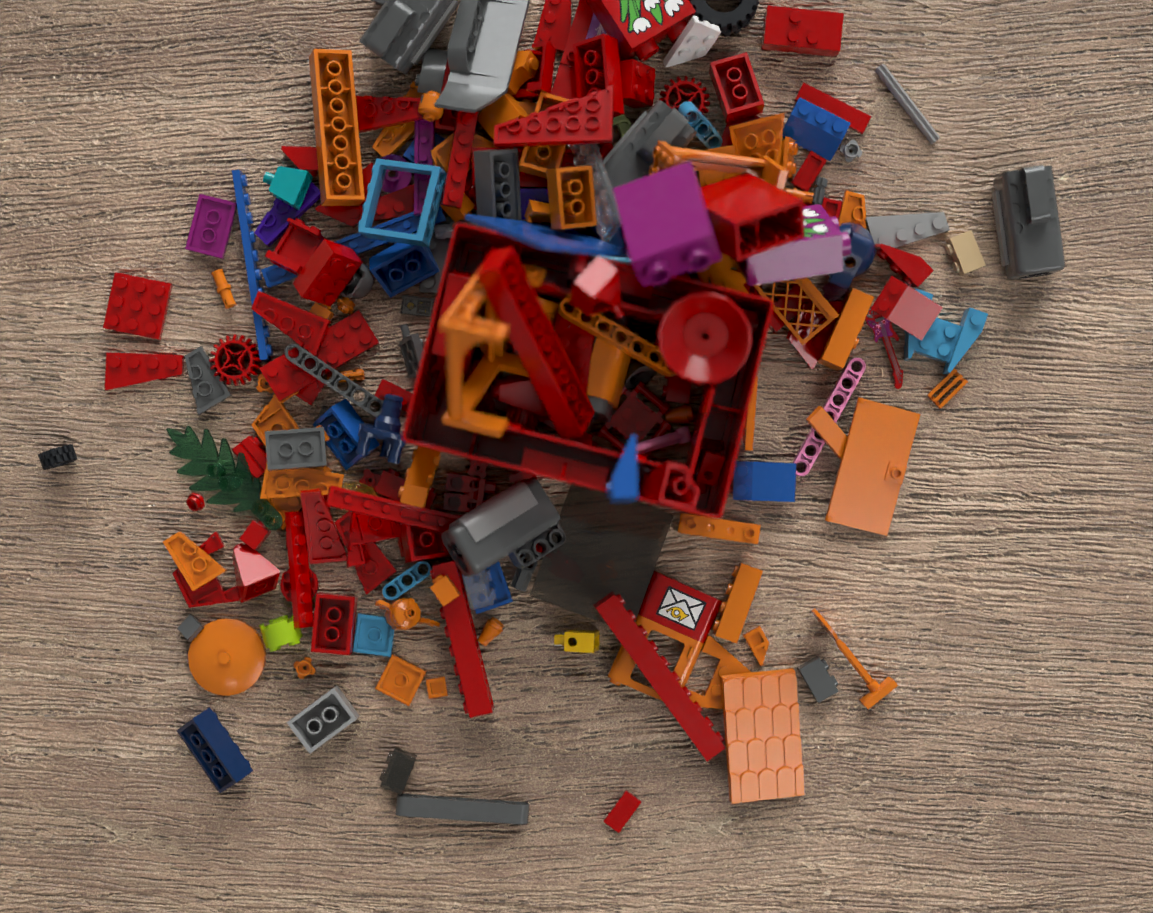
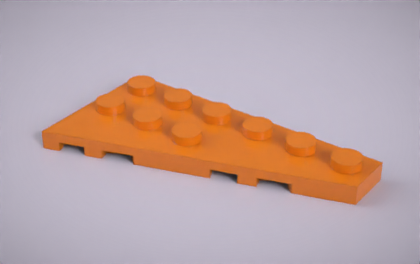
M785 113L730 126L729 130L732 144L735 147V154L737 156L760 159L761 155L769 156L780 165Z

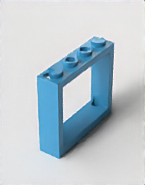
M376 158L375 165L372 167L371 182L367 187V198L363 203L362 218L358 223V232L369 239L429 247L447 173L439 166ZM386 169L431 175L417 234L372 228Z

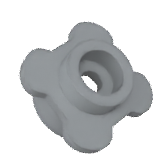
M851 140L847 145L840 147V152L844 154L846 162H852L854 158L861 157L862 150H860L856 140Z

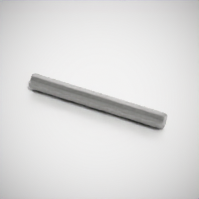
M884 64L878 66L875 70L877 75L929 143H935L939 139V135Z

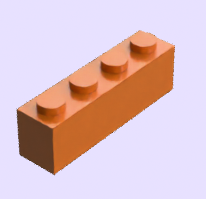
M740 562L738 566H734L732 576H734L732 584L728 583L725 594H727L726 601H722L719 608L720 618L715 620L712 630L715 631V636L734 643L738 642L762 576V570Z

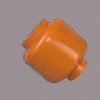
M428 91L421 96L418 112L423 115L424 120L434 122V120L442 117L444 108L434 106V103L441 95L440 93Z

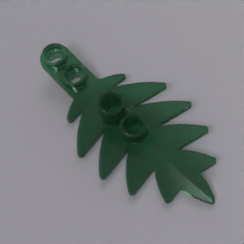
M186 426L184 434L175 429L166 428L169 436L177 445L169 453L179 458L191 460L178 469L177 473L191 476L206 475L190 486V490H221L206 501L207 504L229 505L240 503L233 509L234 512L250 509L265 527L272 531L278 530L282 526V516L266 499H260V480L256 477L252 481L251 472L243 453L238 454L235 467L234 458L226 438L221 440L218 455L216 444L208 429H204L202 443H200L190 426Z

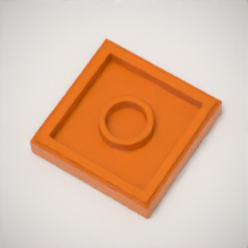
M392 654L375 689L410 706L427 671Z

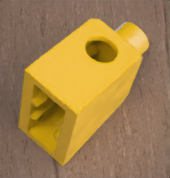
M567 630L564 632V635L555 634L554 646H564V651L595 653L600 648V631ZM573 638L577 640V644L573 642Z

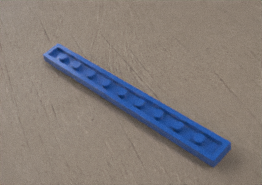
M232 170L250 297L253 305L258 291L264 293V290L260 288L259 280H262L261 270L257 269L256 263L259 261L258 251L254 249L256 235L251 229L253 215L248 209L251 201L249 193H246L245 186H248L246 174L243 175L240 170ZM253 311L260 360L263 362L271 361L273 349L272 345L268 343V337H270L269 326L266 325L263 317Z
M440 205L435 225L447 221ZM413 211L372 228L413 234L418 230L421 216H415ZM358 232L337 240L335 243L354 249L358 255L387 244L389 241L365 238ZM276 265L261 269L267 288L297 277Z

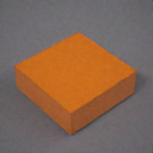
M445 676L426 679L429 699L448 696Z

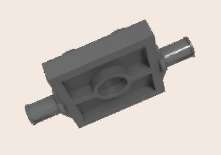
M408 324L400 326L403 337L399 345L409 379H416L424 344L422 339L419 338L418 333L410 335Z

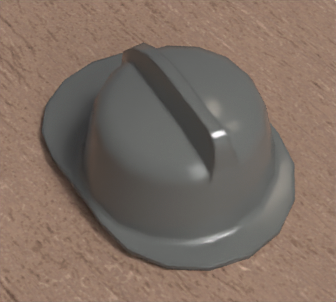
M635 359L629 364L625 387L633 390L641 381L646 385L658 372Z

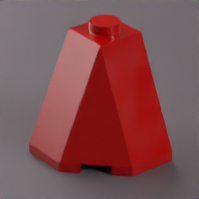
M666 461L644 476L640 496L695 510L700 489L691 478L687 466Z

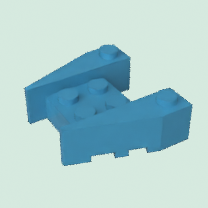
M915 288L916 291L932 300L933 294ZM968 308L964 310L959 325L936 318L922 341L904 330V360H910L914 352L945 363L942 374L950 373L982 333L988 314Z

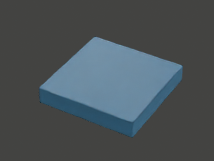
M358 613L353 652L391 657L395 630L391 629L392 627L387 623L386 617Z

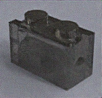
M397 747L394 752L390 751L386 760L389 763L387 770L383 769L379 778L382 781L380 787L402 795L418 755Z

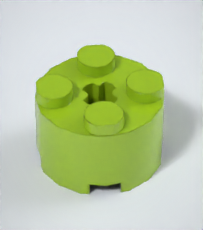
M293 614L292 618L284 615L269 620V625L265 626L264 623L259 625L265 648H269L270 652L281 649V646L285 644L293 646L300 643V638L303 637L301 628H294Z

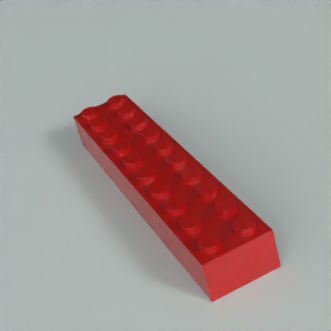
M513 247L493 250L477 271V279L481 283L487 299L491 302L496 316L502 324L508 325L507 335L513 344V348L517 352L522 366L526 369L530 381L538 392V396L542 400L547 414L551 417L561 439L583 436L595 410Z

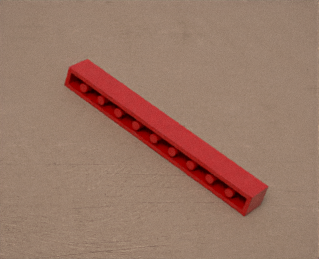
M613 591L596 602L594 607L706 761H709L725 749V746L722 744L725 741L719 731L715 733L711 727L714 725L708 716L705 718L700 712L703 709L698 702L695 701L693 703L689 697L692 694L686 686L682 688L678 683L681 679L675 671L670 672L668 669L669 662L664 655L660 657L656 651L659 648L653 640L650 642L645 636L648 633L642 625L637 626L634 622L637 618L630 609L626 611L623 606L625 601L620 594L615 595Z

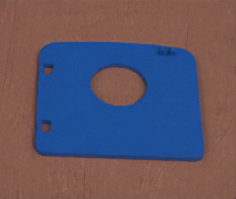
M471 214L465 215V220L537 248L630 258L629 251L570 229H551V224L527 223V221Z

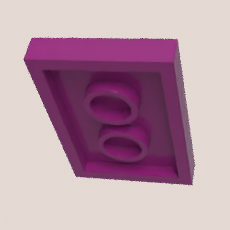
M199 194L185 249L224 259L237 210V203Z

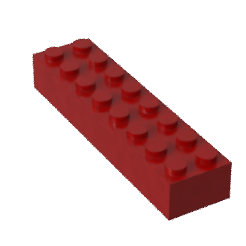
M454 560L435 564L432 566L433 569L430 570L432 580L441 574L443 577L448 575L461 593L445 606L442 605L440 614L441 618L446 620L447 625L444 627L446 638L451 640L449 651L451 657H455L456 660L454 671L456 676H460L458 687L460 694L465 697L463 703L465 714L469 713V717L473 718L493 713L495 707L462 573Z

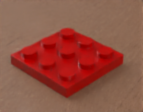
M115 272L103 328L161 340L173 284Z

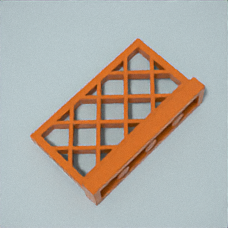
M808 277L794 279L795 281H777L787 283L786 294H775V282H773L772 293H764L759 287L760 285H754L762 297L768 298L766 295H772L771 300L773 302L774 296L786 297L785 308H777L774 305L773 310L802 345L839 316ZM789 283L800 286V296L788 295ZM802 290L806 293L807 296H802ZM788 297L799 298L798 309L787 308ZM802 298L811 299L813 302L812 310H801ZM815 305L820 311H814ZM779 310H784V316ZM786 311H798L797 323H790L786 320ZM800 312L812 313L811 324L799 323ZM814 313L823 314L827 321L822 325H814ZM791 325H797L796 330ZM799 325L810 326V335L804 340L798 334ZM813 327H818L815 331L812 332Z

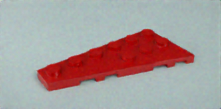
M613 85L606 87V90L597 93L594 91L589 93L588 96L579 99L574 98L547 107V110L537 113L536 111L530 113V116L521 119L515 118L495 125L494 146L514 147L612 143Z

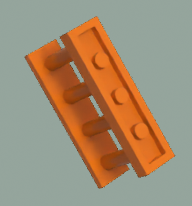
M680 513L678 532L758 544L761 525Z

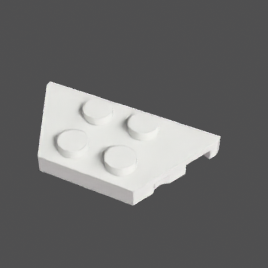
M693 16L664 58V66L670 67L705 56L721 34L719 26L710 24L706 20L700 22L697 16Z

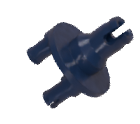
M386 394L381 413L375 419L374 425L360 423L358 433L360 437L356 454L368 456L370 441L373 438L383 440L379 456L388 458V462L400 464L402 449L406 445L402 438L403 431H400L402 425L399 419L403 397Z

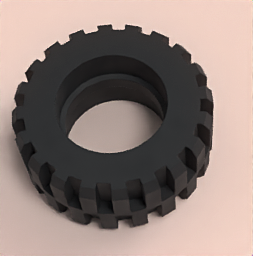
M689 0L696 11L694 16H697L700 22L706 20L710 24L719 26L724 37L730 36L732 32L737 34L741 31V28H746L753 19L759 4V0H740V4L735 10L723 13L713 10L705 0Z

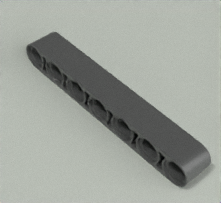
M290 344L285 348L284 355L289 361L375 418L380 415L383 405L382 400L299 345ZM291 347H296L299 351L296 358H290L288 355V350ZM308 358H312L315 361V366L312 369H307L304 365L305 360ZM324 369L331 371V377L328 380H324L321 377V372ZM340 380H345L348 384L347 388L343 391L337 387ZM358 390L364 394L361 401L354 399V393ZM374 401H377L380 405L379 410L376 412L370 410V404Z
M397 794L395 814L405 817L528 824L529 803Z

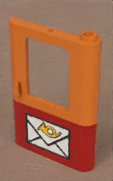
M654 571L635 613L637 619L634 622L637 626H643L648 633L645 636L646 638H648L652 630H655L684 644L673 670L680 677L681 680L678 683L683 688L687 684L719 612L722 601ZM621 645L608 673L609 682L618 686L622 683L663 701L655 689L631 679V673L636 663L623 645Z

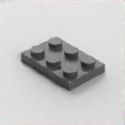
M324 427L265 431L268 471L327 467Z

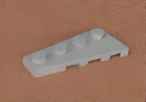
M944 212L866 217L865 219L867 229L874 243L885 244L893 248H898L950 230Z

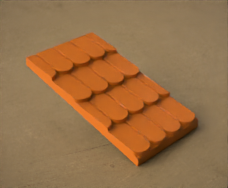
M790 668L721 675L729 799L731 804L804 796V769L802 765L796 671Z

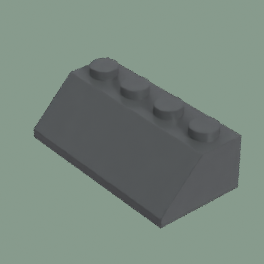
M518 148L473 151L477 215L522 220Z

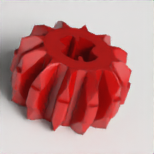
M510 406L505 417L509 423L521 425V429L534 431L539 415Z

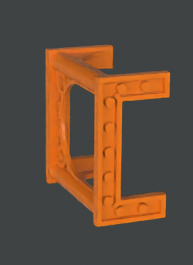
M658 141L657 146L654 147L653 166H650L649 175L691 161L694 171L712 170L734 174L747 172L784 190L788 170L769 156L761 155L760 159L673 147L665 141ZM736 264L735 266H733L734 268H736V269H738V270L740 271V269H739V267L737 266V264Z
M521 264L531 285L539 287L546 276V269ZM475 274L440 322V330L446 331L448 410L443 416V424L501 438L508 426V419L473 410L499 370L529 377V375L522 366L518 355L504 352V338L508 334V325L502 324L496 316L495 310L487 299L486 293ZM485 300L486 320L473 317ZM486 341V353L462 387V360L465 352L474 344Z

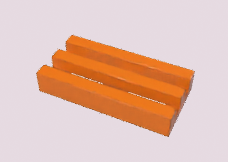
M954 368L926 396L941 409L968 381ZM954 375L956 378L934 398L933 394ZM960 381L961 383L939 403L938 400Z

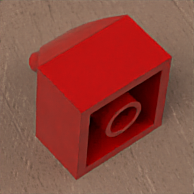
M598 255L573 283L569 303L588 317L610 310L615 313L617 318H621L624 316V312L620 304L621 292L618 269Z

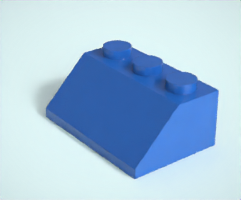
M799 97L783 128L782 138L790 137L796 140L798 146L808 151H813L830 162L851 123Z
M396 243L369 258L371 273L390 298L439 272L438 265L429 247Z
M347 399L330 407L312 424L314 427L318 425L324 427L325 432L330 438L325 443L345 470H348L366 457L365 455L355 453L360 437L358 436L359 425L364 422ZM376 438L370 441L368 455L380 445Z

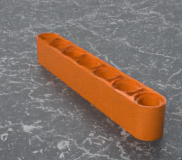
M570 298L563 299L559 304L558 313L562 318L616 347L666 377L676 375V373L670 372L667 369L659 348L599 313L589 316L590 321L588 323L583 322L580 315L584 313L569 303ZM570 304L573 311L571 313L565 312L563 305ZM598 324H605L607 332H600ZM615 334H622L624 342L616 341ZM633 343H638L641 346V352L633 350ZM650 353H655L658 356V362L650 360Z

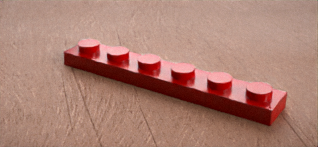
M478 111L475 113L457 112L441 205L457 209L462 207Z
M303 511L284 512L294 628L313 627L309 561Z

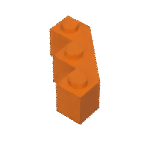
M421 446L414 449L411 467H407L404 487H400L398 497L401 498V503L425 508L429 489L432 488L435 472L438 470L441 451Z

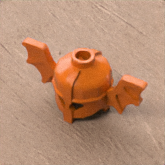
M401 598L394 601L391 605L382 600H378L375 603L376 606H379V609L386 610V621L393 630H408L417 625V623L427 624L431 627H440L439 622L420 617L421 610L412 598Z

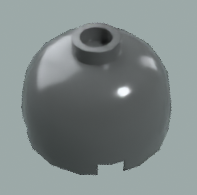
M362 263L340 295L349 299H361L367 296L374 282L370 268Z

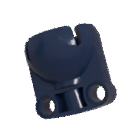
M850 222L841 223L840 232H848L851 242V254L843 256V272L830 273L828 282L846 290L854 277L867 271L873 263L876 253L875 243L869 231L859 224ZM846 258H855L852 264L845 263Z

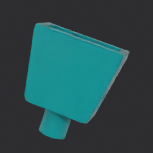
M279 166L275 174L266 172L263 182L270 185L269 192L273 196L300 210L313 177L305 170Z

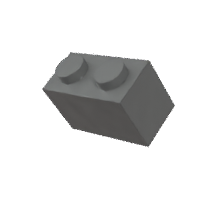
M816 656L797 667L818 703L839 692L837 689L839 684L833 675L830 676L827 672L829 666L824 658L820 659Z

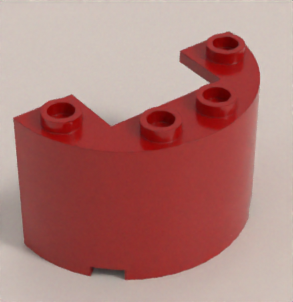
M541 40L540 43L532 44L531 48L535 50H524H530L540 60V65L535 77L527 80L519 88L516 95H512L516 101L522 102V99H529L533 102H538L540 91L551 94L556 49L551 41Z

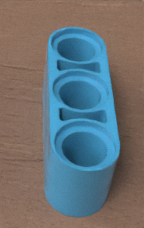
M687 101L679 106L678 111L689 120L688 124L696 130V136L708 149L717 148L722 145V138L716 128L692 102Z
M427 560L416 563L386 584L382 590L383 596L387 600H394L431 575L432 564ZM421 564L428 566L429 571L427 574L419 572ZM405 575L412 577L413 582L411 585L404 584L403 577ZM389 586L396 588L397 594L395 596L388 594L387 589Z

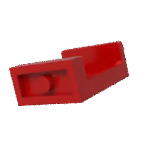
M288 217L286 220L289 223L287 230L274 252L268 250L265 257L272 264L298 276L325 238L321 234L322 231L317 227L311 226L310 228L298 218L294 220Z

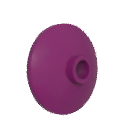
M394 154L380 158L407 162L403 157ZM386 169L381 189L392 193L407 187L411 181L412 173L395 171V175L390 177L388 175L390 170Z

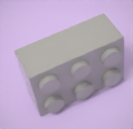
M336 685L289 720L287 724L310 754L354 722L360 715Z

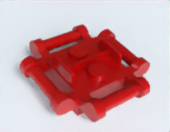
M642 381L632 393L623 387L622 394L627 399L612 415L611 421L606 422L597 435L601 438L604 437L619 451H624L626 446L608 431L610 427L628 441L631 435H636V443H640L652 427L659 423L661 427L651 439L663 436L672 429V426L661 418L670 405L667 402L664 403L649 391ZM639 392L660 409L657 414L636 397ZM650 451L644 454L646 456H649L652 452Z

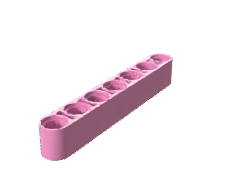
M854 358L847 362L823 405L824 410L832 414V419L835 423L865 371L866 364L861 358ZM853 362H857L860 365L858 372L852 370L851 365ZM843 379H848L851 382L849 389L842 386ZM835 395L841 397L842 402L839 406L833 403V397ZM812 427L792 462L796 464L802 462L805 465V470L802 473L796 470V476H805L809 473L825 444L822 438L817 439L814 436L815 430ZM808 445L814 448L812 456H808L805 453V448Z

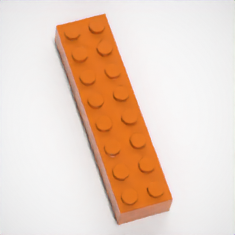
M313 49L309 56L321 206H360L365 197L352 50Z

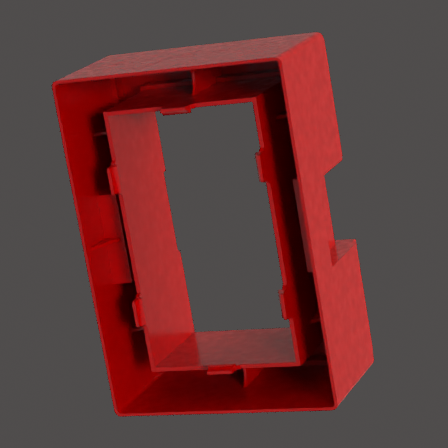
M457 223L454 226L403 430V440L417 446L606 492L607 483H610L623 455V450H621V453L576 443L521 429V425L509 422L501 438L443 424V416L448 410L447 375L438 396L437 411L433 414L429 412L427 397L431 394L440 371L435 370L431 373L433 365L438 360V354L431 352L449 273L453 270L476 274L484 262L483 252L488 246H496L499 249L512 246L521 264L546 269V276L539 287L532 286L536 295L561 303L563 299L570 298L574 272L580 254L537 248L496 231ZM587 254L588 259L586 268L594 261V259L597 256ZM603 258L618 269L621 309L624 315L628 316L632 321L659 327L664 313L675 301L691 293L705 292L726 297L740 309L757 313L756 319H759L756 331L751 335V338H754V343L746 362L733 376L718 383L704 385L685 466L689 469V474L694 483L697 484L693 473L702 446L720 451L725 459L715 486L708 485L705 494L699 493L695 510L640 496L644 476L662 463L646 460L647 456L637 454V500L719 519L724 512L774 302L768 298L679 276H672L667 282L660 285L649 284L642 286L633 265ZM485 300L473 317L484 319L486 310ZM707 332L702 333V336L704 338H708L709 334ZM477 343L468 348L463 356L462 387L469 378Z

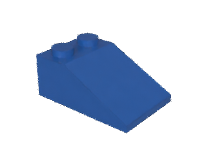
M631 435L610 483H607L606 497L610 498V503H635L638 499L636 435Z
M736 461L734 467L733 500L795 502L796 463Z

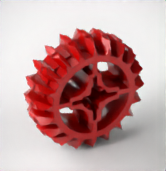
M678 76L676 78L677 83L671 79L669 81L670 86L665 84V91L660 92V95L664 98H659V100L663 101L668 107H670L669 97L675 92L677 102L670 107L671 109L675 108L678 110L682 99L694 102L698 97L700 112L703 114L709 111L706 107L710 106V101L706 99L710 95L703 94L707 88L702 87L700 89L702 82L699 81L695 84L694 77H692L691 82L687 81L688 76H684V81H681V78ZM682 88L690 89L693 92L684 93Z
M233 334L232 339L228 335L225 336L226 342L223 339H219L221 346L214 344L213 347L217 351L210 352L211 355L215 356V359H209V362L215 363V365L210 367L211 370L217 369L214 376L221 375L219 381L224 382L226 380L227 385H231L233 381L234 386H238L239 380L242 385H245V378L251 382L253 379L250 375L257 376L258 373L254 370L255 368H261L256 363L262 362L260 358H256L259 355V350L254 351L257 348V344L251 345L252 340L248 338L245 341V336L243 335L238 340V335ZM242 345L246 349L235 353L230 347ZM225 352L227 360L223 364L224 366H222V355ZM248 354H249V355H250V364H249V366H248V368H247V370H246V367H245V365H244V361H245V359L248 357ZM232 355L239 357L237 359L239 365L232 363L234 362ZM237 368L242 374L231 376L226 371Z

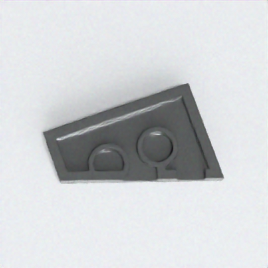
M202 346L185 355L198 415L232 396L223 381H219L220 375L214 376L217 369L211 370L210 367L214 364L209 362L210 358Z

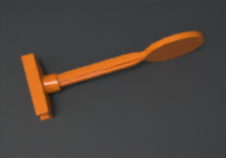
M815 608L811 610L822 627L835 640L837 647L865 681L869 692L859 699L863 706L870 709L898 686L890 676L881 683L872 679L822 615Z

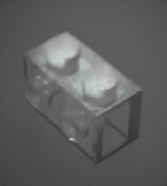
M485 569L472 577H465L462 574L471 610L495 604L494 600L497 599L495 589L490 587L489 581H492L490 569Z

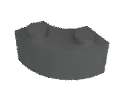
M429 48L421 57V74H417L415 86H418V92L427 93L428 91H435L441 94L448 51Z

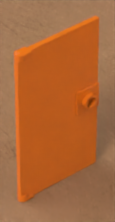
M858 397L825 521L885 536L888 535L921 414Z

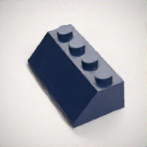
M210 707L176 730L219 793L230 788L253 771L249 761L244 758L238 745L233 742L227 729L222 726L217 714Z

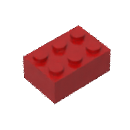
M747 52L710 62L709 74L726 123L763 113L764 101Z
M323 239L294 280L293 285L302 298L331 307L359 269L362 261L354 249Z
M322 592L316 594L311 652L351 655L353 653L358 596Z

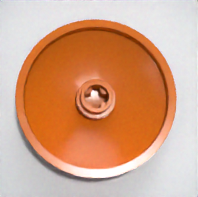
M233 618L218 619L203 626L204 628L191 641L188 651L189 668L196 682L205 690L222 696L239 694L253 686L262 675L266 663V649L259 633L246 622Z

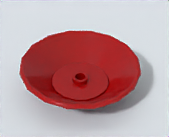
M711 292L691 293L675 301L664 313L657 332L659 352L667 367L680 378L697 384L718 383L733 376L746 362L752 346L751 327L743 311L730 299ZM707 332L709 337L704 338L702 333Z

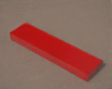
M804 82L794 100L797 102L799 97L850 122L849 128L860 134L864 133L872 117Z

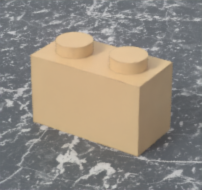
M972 230L946 241V251L952 256L954 260L953 268L960 276L986 266Z

